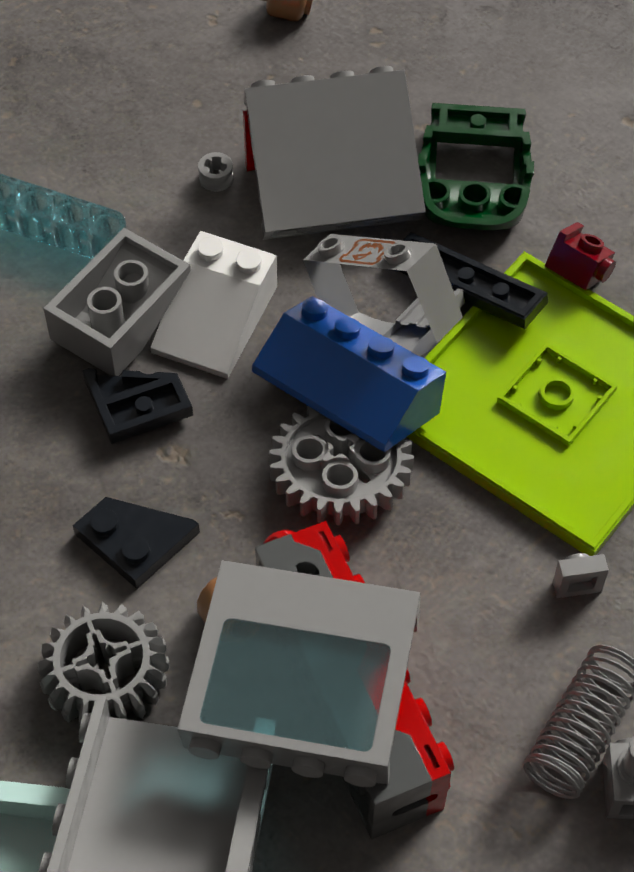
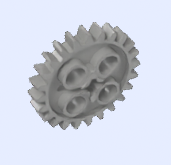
M307 406L306 418L293 413L292 425L282 423L280 425V436H273L272 438L273 449L269 450L270 479L276 482L277 495L286 494V505L288 507L300 503L301 516L307 515L312 510L317 511V522L319 523L328 514L334 515L336 525L341 524L344 515H350L352 521L355 524H359L360 513L366 512L372 519H376L377 506L379 505L383 509L390 511L393 498L402 500L404 497V486H410L411 472H413L414 456L411 455V441H405L404 438L389 450L383 452Z

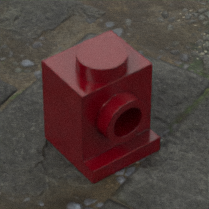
M576 222L559 232L545 267L580 288L587 290L598 282L604 283L610 277L616 265V261L613 260L615 252L605 247L604 242L600 238L591 234L581 233L584 225Z

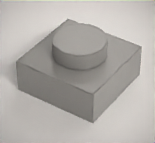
M585 553L570 555L564 560H558L553 578L556 597L563 598L602 592L609 572L605 555L589 556Z

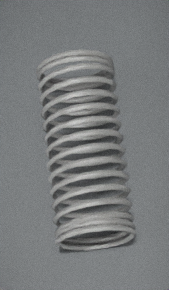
M597 645L589 649L587 658L582 661V666L577 670V675L572 678V683L561 696V701L556 705V710L551 713V718L546 722V727L541 730V736L535 740V745L530 748V754L523 761V768L528 777L539 787L555 796L564 799H576L580 796L583 788H585L584 781L590 779L589 772L595 770V763L600 761V754L605 752V745L611 742L610 736L616 734L615 728L621 725L620 719L626 716L625 710L631 707L630 702L634 700V682L626 681L617 673L601 667L596 661L616 666L627 673L633 680L634 674L618 662L608 658L593 657V654L597 652L609 654L620 659L634 670V658L615 647ZM586 669H591L595 675L587 674ZM585 677L589 683L582 682L581 678ZM592 679L605 683L624 698L609 693L598 686ZM576 686H581L585 692L578 691ZM588 688L601 692L618 706L601 700L590 692ZM626 693H631V697L628 698ZM571 695H576L580 701L573 700ZM582 696L601 704L602 706L607 708L613 715L597 709L589 702H587ZM570 703L576 710L568 709L566 704ZM579 706H582L593 711L594 713L602 717L607 723L599 721L593 718L592 716L588 715ZM615 710H620L621 714L618 715ZM561 712L567 713L571 719L563 718ZM573 714L588 720L589 722L597 726L601 731L595 730L585 725ZM610 719H616V723L613 724ZM556 721H561L566 728L558 727ZM569 724L581 728L582 730L586 731L591 736H593L596 740L588 738L587 736L579 733ZM604 727L611 728V731L608 733ZM551 730H556L562 738L553 736ZM565 733L576 737L580 741L584 742L591 749L586 748L578 744L577 742L573 741ZM599 736L606 737V740L602 741ZM546 739H551L558 747L548 745ZM561 743H564V744H566V745L572 747L573 749L577 750V751L580 752L584 757L579 756V755H577L576 753L570 751V750L567 749L565 746H563ZM593 744L601 745V749L597 750ZM540 748L547 749L553 756L543 754ZM556 752L565 755L566 757L577 763L579 766L574 765L571 762L565 760ZM588 753L596 754V758L592 759ZM581 761L590 763L591 767L587 768ZM530 762H533L534 765L541 771V773L548 777L551 781L557 783L562 787L576 791L562 789L548 782L532 768ZM539 763L563 775L573 786L552 776ZM576 770L585 772L586 776L581 777Z

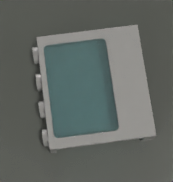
M222 560L178 725V732L183 747L188 749L191 754L204 759H218L220 755L240 758L242 763L254 768L266 769L271 767V764L292 767V771L296 774L310 778H319L323 776V773L342 776L346 782L360 787H373L376 783L388 785L390 778V756L413 633L417 632L420 618V592Z

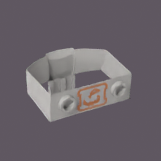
M330 234L320 241L317 247L303 259L317 299L356 319L361 324L391 339L418 356L429 352L463 318L460 308L465 304L463 290L452 289L436 244ZM340 264L407 271L418 298L395 320L396 323L385 322L364 315L357 309Z

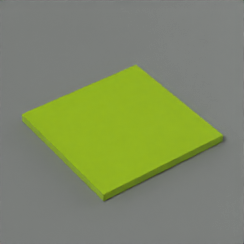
M524 251L504 274L547 292V305L526 329L472 306L463 318L425 357L428 362L446 371L440 413L408 435L407 438L582 553L593 556L598 554L634 508V316L591 290L580 288L545 267V263Z

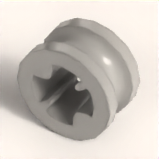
M212 152L204 155L198 162L199 182L206 190L214 192L223 191L233 183V162L226 154ZM213 170H218L219 174H213Z

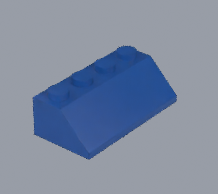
M314 296L309 297L283 313L252 365L253 373L383 452L389 450L440 413L446 371Z

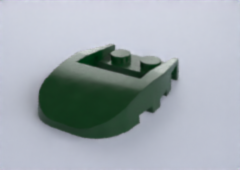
M432 103L431 125H426L423 146L418 159L426 210L425 215L428 219L448 227L477 230L508 229L516 226L521 221L528 202L531 180L534 175V161L531 159L530 133L523 131L526 117L525 109ZM437 142L513 147V184L436 179Z

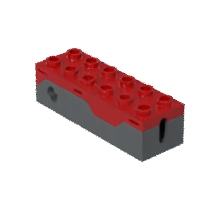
M327 521L297 532L291 530L277 531L267 537L262 545L255 547L256 566L365 583L360 574L353 576L347 564L350 561L347 546L341 535L333 536ZM275 628L327 744L351 750L369 751L373 745L391 652L390 649L382 645ZM408 668L390 756L389 784L376 783L373 787H360L345 781L371 840L443 810L448 789L451 787V771L454 770L452 756L443 741L436 743L429 729L432 726L429 710L421 697L414 699L408 686L411 682Z

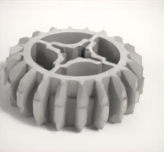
M102 601L99 613L91 614L90 610L83 605L81 610L82 618L75 620L66 614L64 619L66 629L51 628L50 637L53 643L42 644L41 653L44 660L39 661L38 664L39 674L43 677L40 686L43 694L50 695L48 698L50 707L55 711L62 709L63 719L68 723L79 717V723L81 724L84 713H92L96 695L107 696L110 717L127 719V715L132 712L135 716L143 719L146 714L143 702L157 705L159 696L156 689H165L167 677L164 672L170 668L169 658L165 655L167 651L166 642L162 637H157V626L153 622L145 624L144 615L139 610L128 617L127 608L122 603L114 613H109L108 606ZM107 640H118L122 642L112 643ZM87 646L86 651L81 656L73 659L82 648ZM98 654L102 655L105 664L109 663L110 679L106 678L104 669H99L98 667L100 666ZM140 667L133 680L120 689L124 678L134 674L135 668ZM95 689L104 694H90L83 691Z

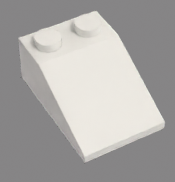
M200 231L183 260L190 264L191 271L160 321L151 345V353L228 379L277 288V255Z

